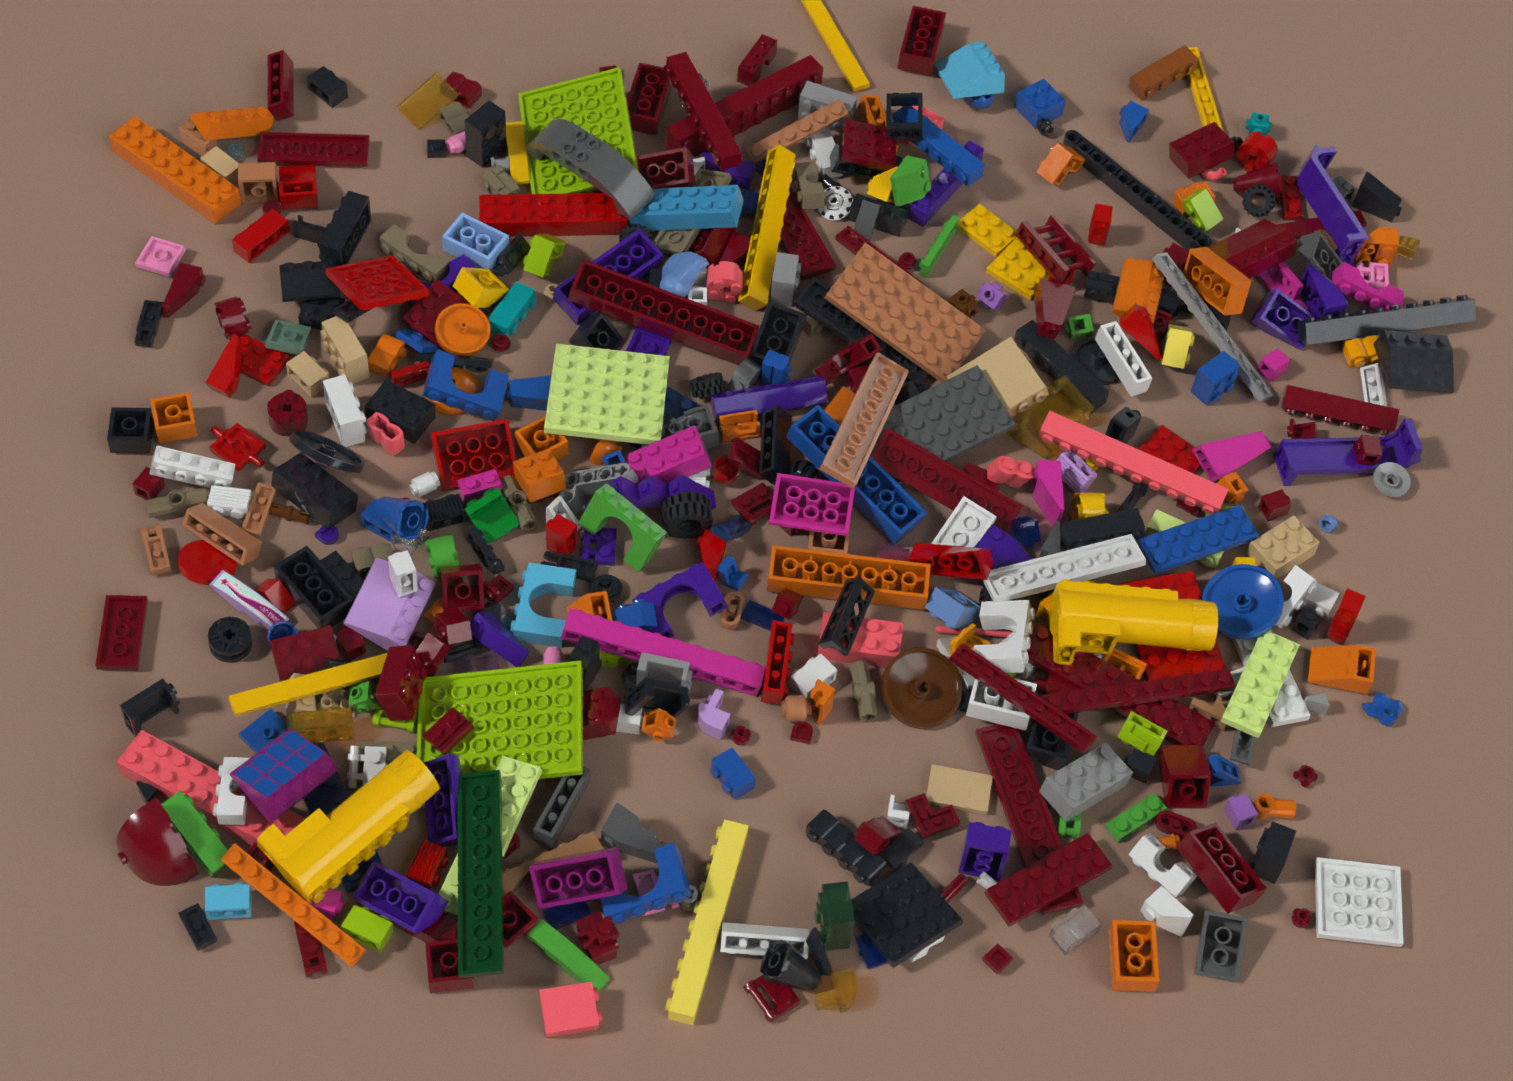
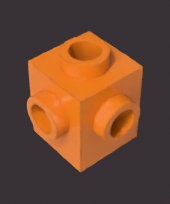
M661 708L644 712L641 731L652 737L655 741H663L673 737L676 718Z

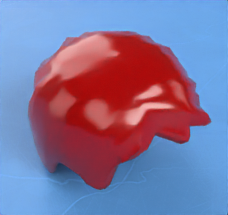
M723 455L713 461L710 473L713 480L717 483L730 484L738 478L740 469L729 463L727 455Z

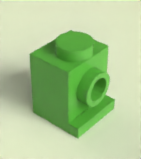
M1090 314L1068 318L1067 324H1065L1066 335H1070L1071 340L1093 336L1094 329ZM1080 327L1081 330L1076 331L1075 328Z

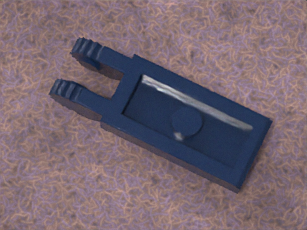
M738 515L733 519L713 525L711 532L728 542L748 533L752 524L745 522L741 526L742 517Z

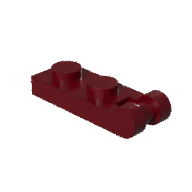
M295 921L294 926L306 978L313 977V974L319 972L321 974L328 973L321 942ZM319 961V964L310 965L311 962Z

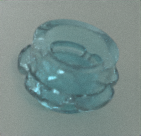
M236 143L231 144L226 152L234 160H240L244 155V147Z

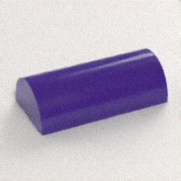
M447 754L423 762L440 787V790L425 802L428 841L442 847L458 845L460 757L455 754Z

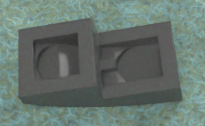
M863 200L854 230L870 241L881 206Z

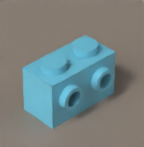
M235 883L225 886L214 884L210 887H205V914L207 920L251 917L252 893L249 884Z

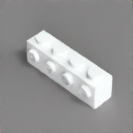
M1117 321L1101 325L1095 340L1129 395L1135 396L1147 392L1153 378Z
M156 446L149 474L211 488V485L230 487L235 464Z
M722 922L720 952L753 956L765 955L768 949L772 951L776 947L773 945L775 942L784 940L790 943L807 959L808 945L806 939L809 935V929Z

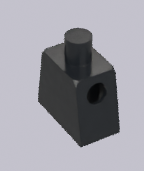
M1124 407L1111 418L1105 435L1126 444L1136 432L1141 419L1140 412Z

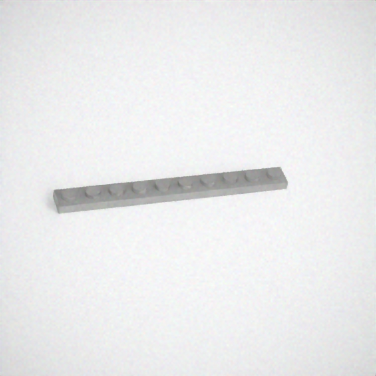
M1168 253L1156 254L1152 260L1155 262L1157 269L1164 274L1167 282L1173 286L1178 297L1185 302L1188 310L1198 319L1200 326L1207 331L1210 339L1219 347L1220 352L1225 351L1240 364L1238 373L1243 383L1252 391L1255 399L1259 402H1264L1275 396Z

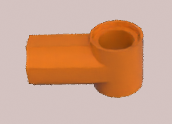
M1262 793L1253 804L1258 813L1257 819L1260 820L1267 817L1293 819L1295 816L1296 802L1294 800L1273 798L1269 794Z

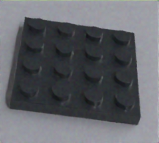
M912 862L842 905L843 911L892 968L963 924V919Z

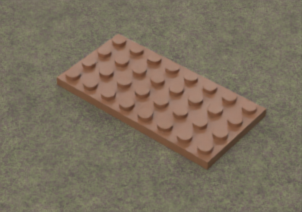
M864 243L824 297L941 383L948 380L947 376L960 368L986 331V329L867 243Z

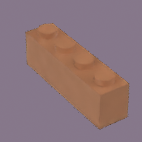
M204 503L186 510L182 524L183 527L242 566L258 559L263 542Z

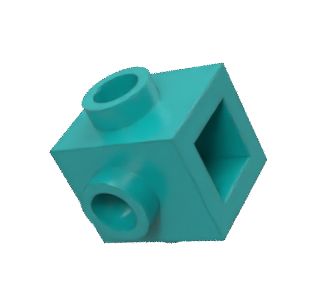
M1252 112L1250 119L1246 120L1245 129H1247V136L1255 131L1262 132L1261 135L1266 136L1267 132L1270 133L1272 122H1269V114Z

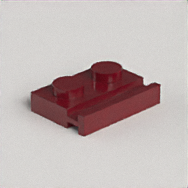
M738 437L731 440L733 445L730 447L729 463L757 480L760 479V451Z
M452 707L422 736L444 756L474 729V726Z

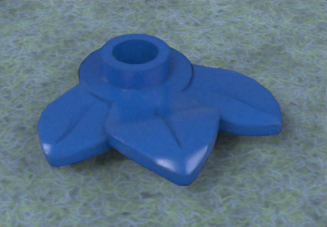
M1378 692L1374 695L1373 702L1362 703V708L1367 715L1378 718L1382 725L1390 726L1397 721L1398 714L1403 711V704L1400 700L1391 701L1387 694Z

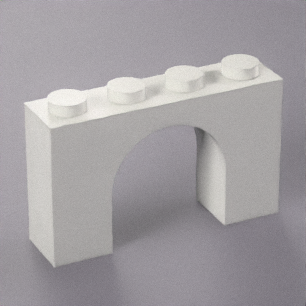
M1012 600L996 604L993 601L982 602L979 617L983 630L1006 629L1015 632V634L1004 643L974 645L973 651L1005 673L1024 672L1025 664H1028L1027 649H1030L1031 646L1029 635L1033 633L1031 620L1035 619V610L1031 608L1030 601Z

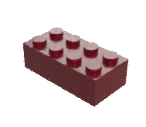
M912 6L899 54L897 69L932 75L944 29L946 12Z
M644 63L638 64L627 98L631 129L634 131L654 135L658 133L672 88L671 78L669 75H666L664 67Z
M1217 823L1190 831L1178 844L1177 849L1227 914L1254 904L1267 890L1266 886Z

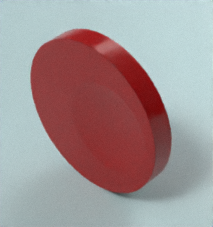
M204 540L188 543L180 550L178 555L179 571L188 580L197 584L209 585L222 570L232 576L235 575L238 563Z

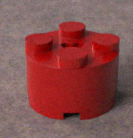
M1258 131L1251 132L1237 149L1235 157L1247 173L1270 165L1276 157L1278 147L1269 135H1261L1262 132Z

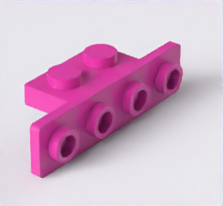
M1284 262L1276 265L1274 269L1270 268L1257 275L1270 291L1278 288L1309 311L1298 298L1304 285Z

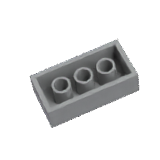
M1104 743L1046 777L1039 792L1067 822L1079 813L1084 812L1125 787L1133 772L1111 747Z

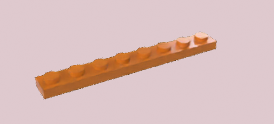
M234 843L220 859L352 968L367 951L237 844Z

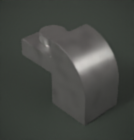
M750 358L743 360L734 371V376L728 383L725 391L745 389L755 385L761 376L762 366Z

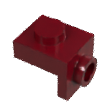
M1290 419V426H1287L1288 437L1292 439L1317 438V425L1315 422L1296 424L1294 419Z
M500 574L490 583L487 581L483 582L484 597L495 603H500L514 590V585Z

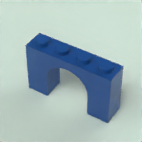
M437 349L431 359L422 396L447 404L449 407L458 408L466 413L483 417L486 420L495 421L501 412L509 375L491 369L485 378L481 393H465L458 389L452 381L451 371L455 355Z
M675 843L654 849L659 868V878L657 884L650 892L642 896H630L626 894V891H623L619 895L600 898L605 918L610 916L614 924H620L628 918L643 916L648 911L663 909L668 904L680 903L692 896L681 851Z

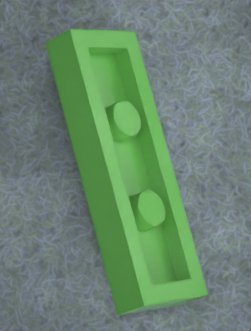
M1152 793L1106 823L1105 828L1119 843L1154 820L1157 814L1167 810V807L1155 793Z

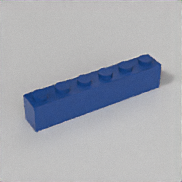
M903 106L893 113L892 123H918V110L913 106ZM923 115V139L907 140L913 142L921 151L929 155L933 161L939 163L947 172H950L967 187L981 178L984 173L985 164Z

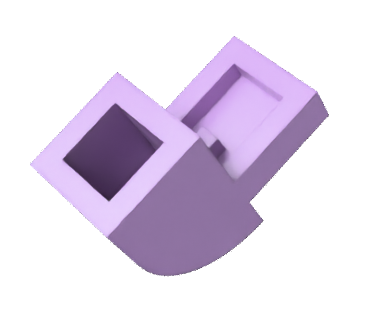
M715 689L713 695L709 694L706 703H699L698 724L704 733L721 740L729 725L730 714L719 709L723 702V691Z

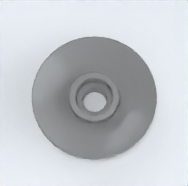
M1382 463L1373 473L1375 487L1385 496L1392 498L1401 497L1410 488L1411 479L1408 472L1397 463Z

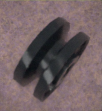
M229 616L215 621L209 628L207 635L210 652L216 659L222 662L232 663L242 660L249 654L253 644L250 627L244 620L238 617Z

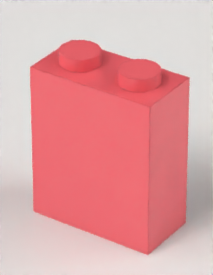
M592 981L539 990L546 1038L599 1029V1023L602 1022L601 1009L596 1008L595 1001H599L597 987L593 988Z

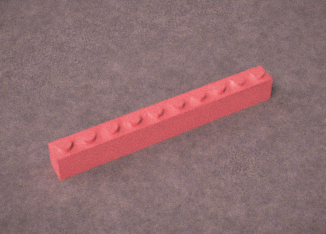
M1050 410L1038 436L1048 444L1053 443L1064 451H1072L1082 459H1090L1100 467L1106 466L1118 475L1124 474L1134 482L1147 484L1152 490L1165 492L1167 496L1173 499H1181L1189 506H1197L1210 515L1219 512L1229 490Z

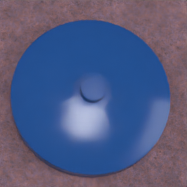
M1249 564L1229 566L1216 573L1207 583L1202 598L1203 601L1215 602L1217 606V632L1234 639H1251L1265 634L1278 622L1284 606L1283 592L1277 579L1267 570Z

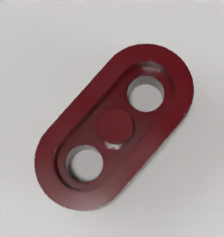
M1168 810L1159 812L1155 819V826L1159 831L1169 835H1178L1180 839H1184L1190 831L1197 829V825L1192 819Z

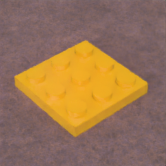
M1017 237L986 268L987 274L1028 300L1034 297V291L1040 278L1048 280L1051 277Z

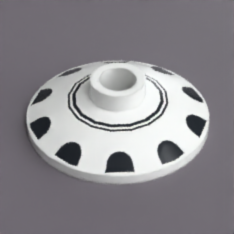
M839 186L824 190V208H818L819 213L825 219L831 221L845 218L850 213V206L853 202L850 192ZM833 199H837L836 203H831Z

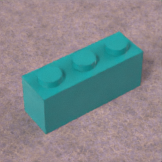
M516 281L489 316L490 332L495 335L505 334L508 338L511 334H514L519 323L526 319L528 311L535 307L537 303L536 290Z

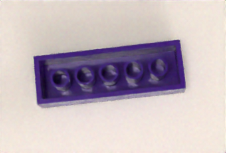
M638 229L592 261V263L641 280L650 273V268L656 269L661 265L663 253ZM575 273L554 288L553 300L578 325L588 315L596 311L568 301L570 289L577 275Z

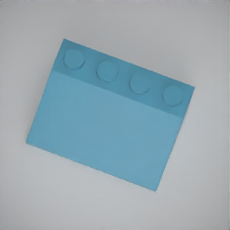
M976 41L967 44L934 64L936 71L953 99L1004 93L1005 73L985 42Z

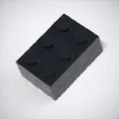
M488 100L464 120L466 157L482 168L491 162V157L495 158L499 153L504 152L507 147L505 110Z
M769 301L750 355L764 360L767 352L772 350L777 352L778 355L789 356L790 365L807 314Z
M388 380L383 382L365 405L366 420L376 412L383 414L390 423L395 424L402 430L404 439L413 444L418 441L436 418L434 403Z

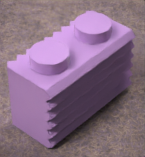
M1072 451L1061 453L1056 460L1061 461L1062 480L1073 493L1087 491L1097 476V473Z

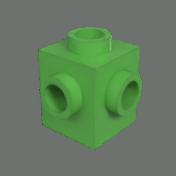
M368 681L351 686L349 706L356 709L359 713H368L371 710L380 708L381 705L375 697L377 685Z

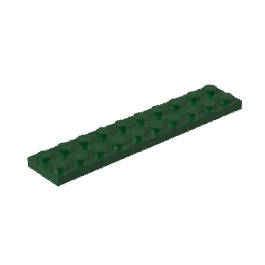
M500 770L459 774L458 976L460 978L504 974L502 788Z

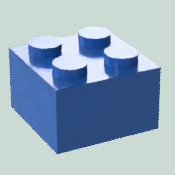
M1042 79L1017 92L1014 107L1036 129L1039 121L1045 118L1052 121L1063 115L1066 100L1045 79Z
M1225 351L1221 352L1198 369L1191 393L1206 406L1212 402H1217L1222 394L1225 392L1229 393L1234 388V381L1239 374L1240 364Z

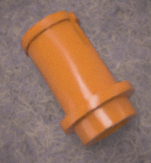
M1174 834L1156 838L1166 847L1164 850H1176L1180 843L1179 836Z

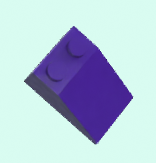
M1307 265L1301 283L1304 285L1301 295L1309 312L1317 318H1321L1323 314L1338 316L1339 312H1345L1348 302L1341 290L1311 265Z
M1277 288L1265 294L1250 322L1263 332L1299 350H1303L1305 345L1299 343L1297 321H1302L1304 317L1314 315Z
M992 525L974 546V548L990 549L994 562L991 570L1032 560L1009 534L995 525Z

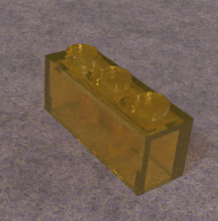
M350 707L287 713V731L291 728L312 743L353 740L354 721Z

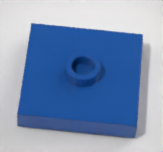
M269 709L241 731L239 737L257 754L291 727L272 709Z

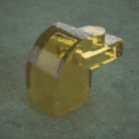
M853 968L832 973L831 985L833 990L816 994L815 1006L817 1010L823 1009L827 1011L838 1005L840 1013H843L852 1007L858 989V982Z

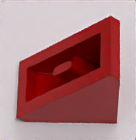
M268 578L254 589V591L268 600L283 614L296 605L294 599L279 579Z

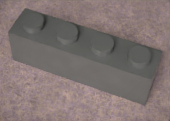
M583 766V775L562 777L533 829V839L535 842L551 849L554 848L590 782L589 768Z

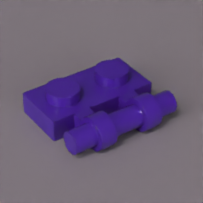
M583 528L581 533L582 547L579 553L581 558L588 560L589 558H595L599 565L615 566L617 528H602L594 535ZM590 543H596V549H591Z

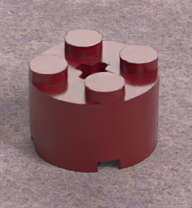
M235 296L214 303L215 311L221 329L224 328L226 339L231 338L233 334L238 336L248 333V330L252 329L249 319L243 314L246 308L240 297L237 298Z
M285 390L268 401L269 423L271 429L276 434L291 436L293 430L306 429L308 412L306 402L302 396L294 393L292 390Z

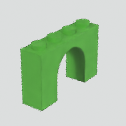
M606 483L595 491L579 524L594 535L605 526L609 517H616L622 520L629 527L633 538L632 546L624 561L637 572H640L651 562L667 532Z

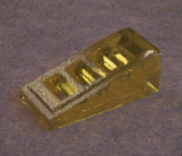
M1398 235L1399 246L1395 254L1412 260L1421 240Z

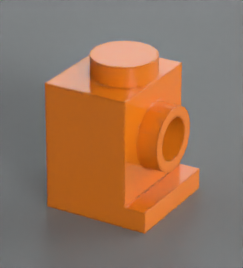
M1236 472L1223 476L1216 483L1229 489L1225 496V500L1228 503L1234 502V504L1241 502L1244 499L1243 495L1249 490Z

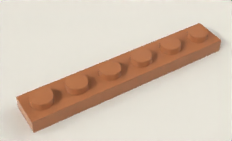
M840 98L747 147L746 151L752 162L755 163V166L766 160L768 151L778 144L787 149L849 116V113Z

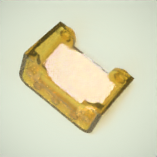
M1065 376L1047 385L1046 388L1049 395L1043 401L1036 402L1028 410L1022 412L1015 420L1016 427L1007 432L1011 438L1047 460L1050 458L1053 460L1061 453L1058 445L1048 444L1038 437L1049 410L1072 421L1084 424L1091 418L1090 413L1095 409Z

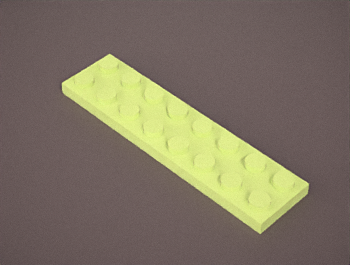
M502 756L496 769L501 772L502 859L542 773L541 767ZM458 853L438 894L449 901L443 912L450 915H458Z

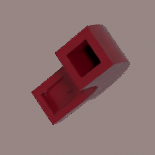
M871 333L841 349L825 360L814 371L817 376L824 378L826 385H828L853 366L870 359L881 350V347Z

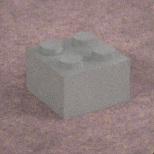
M777 252L771 286V302L792 307L793 300L797 299L800 275L797 274H800L802 263H798L799 255Z

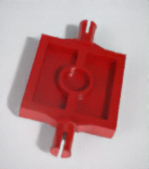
M236 423L225 431H222L216 425L214 428L212 427L211 433L215 434L218 438L209 446L210 451L221 460L234 463L236 471L239 472L250 462H253L259 468L264 465L265 461L260 459L258 454L266 448V444L243 426Z

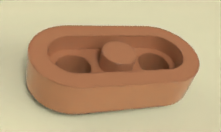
M733 591L725 596L727 608L722 610L720 615V623L726 629L738 627L744 608L743 595Z

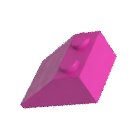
M1037 460L1036 467L1033 468V478L1029 480V490H1032L1033 499L1053 527L1056 520L1061 523L1064 512L1061 461Z

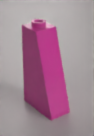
M1260 431L1204 443L1192 449L1208 479L1214 482L1267 451L1271 446L1268 438Z

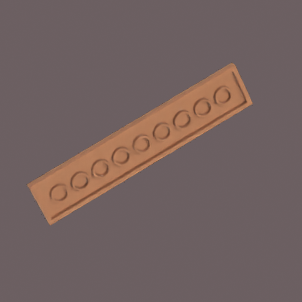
M879 352L873 356L819 468L820 470L854 489L909 370Z

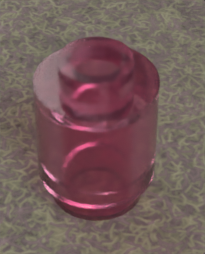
M885 544V547H881L879 558L907 561L909 549H905L904 546Z

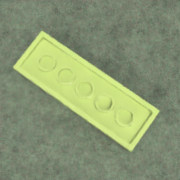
M1270 631L1259 636L1221 722L1259 738L1300 644Z

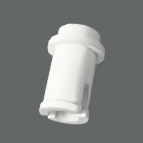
M983 872L979 876L980 879L978 878L976 881L977 884H980L985 889L998 883L987 875L986 872Z

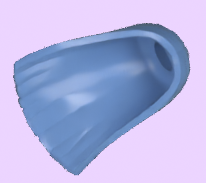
M690 251L676 253L668 258L664 264L659 287L686 297L699 272L708 266L709 263L702 256Z

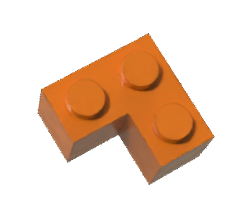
M1057 142L1049 150V155L1046 159L1040 162L1039 169L1036 172L1051 184L1059 186L1068 172L1076 174L1086 159L1073 148Z

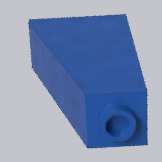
M552 375L509 380L506 396L507 399H511L512 407L547 411Z

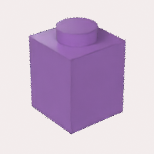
M1247 794L1231 796L1224 808L1235 830L1254 824L1258 816Z

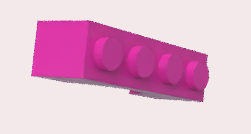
M1345 262L1333 271L1332 283L1343 294L1371 308L1384 307V309H1387L1389 305L1394 304L1403 306L1404 291L1390 284L1382 290L1375 289L1365 282L1358 268Z

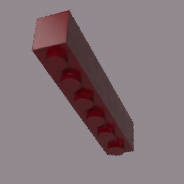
M1291 385L1285 386L1280 407L1285 409V413L1296 414V412H1301L1304 417L1314 418L1319 416L1322 417V421L1333 423V420L1341 421L1340 425L1351 427L1352 424L1359 425V429L1367 431L1374 428L1378 429L1377 433L1389 435V432H1395L1400 409Z

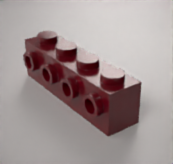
M284 50L269 54L267 60V108L277 121L294 116V63Z

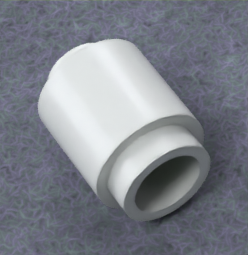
M426 472L411 479L409 487L413 495L421 497L436 490L440 486V481L435 472Z

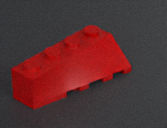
M916 542L908 559L909 562L931 564L930 575L981 580L988 579L994 563L990 549Z

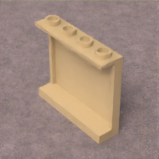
M1012 337L947 376V379H950L978 365L1012 418L1020 412H1025L1036 402L1043 401L1049 395L1045 384Z

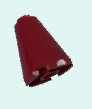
M1279 163L1237 176L1236 181H1233V191H1237L1238 195H1244L1249 187L1255 184H1262L1272 188L1273 193L1276 195L1275 199L1282 198L1280 194L1282 193L1281 173H1278V169H1276L1280 168ZM1262 194L1254 195L1255 197H1265Z

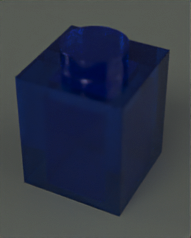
M1025 515L1011 520L1014 540L1023 547H1031L1034 543L1041 541L1037 518Z

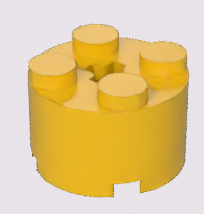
M1074 493L1071 498L1070 504H1074L1073 511H1070V521L1109 513L1105 509L1104 493Z

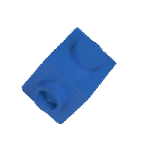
M727 556L717 569L721 583L736 591L748 579L746 573L739 571L735 558Z

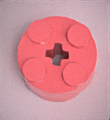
M721 261L719 265L714 266L712 264L707 268L706 288L708 299L725 301L728 304L736 302L739 294L743 292V271L739 269V265L729 261Z

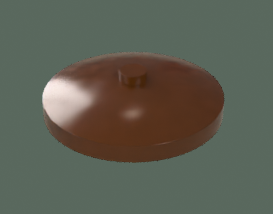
M915 647L899 653L889 662L882 676L881 692L887 709L898 721L913 728L928 729L939 726L955 713L962 697V683L956 667L945 655L930 648Z

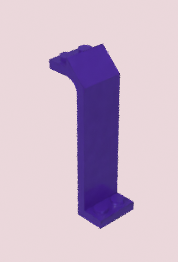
M1316 143L1301 167L1295 183L1338 247L1335 250L1337 255L1343 262L1353 263L1355 255L1363 243L1369 239V236L1326 172L1327 167L1337 153L1334 147L1319 148Z
M1404 419L1393 434L1379 437L1383 455L1376 465L1357 464L1353 445L1359 437L1283 439L1274 452L1273 457L1283 485L1291 486L1298 475L1374 473L1375 469L1385 462L1397 463L1403 468H1407L1422 461L1420 454L1423 451V446L1412 419Z

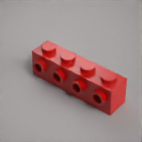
M772 621L760 702L781 705L782 698L787 696L788 686H785V680H789L790 668H787V663H791L793 651H789L790 645L793 646L795 634L791 633L793 623Z

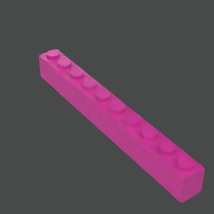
M569 608L561 634V639L578 643L580 638L584 636L599 643L601 651L638 662L642 652L690 662V670L693 671L692 678L755 697L761 688L765 672V666H761L756 662H748L736 656H728L716 650L702 648L696 644L691 645L679 639L662 636L659 633L644 631L639 627L624 625L622 622L604 619L600 615L584 613L579 609Z

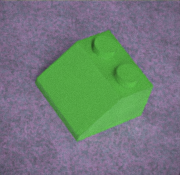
M907 155L890 178L895 206H902L921 200L931 189L926 159Z

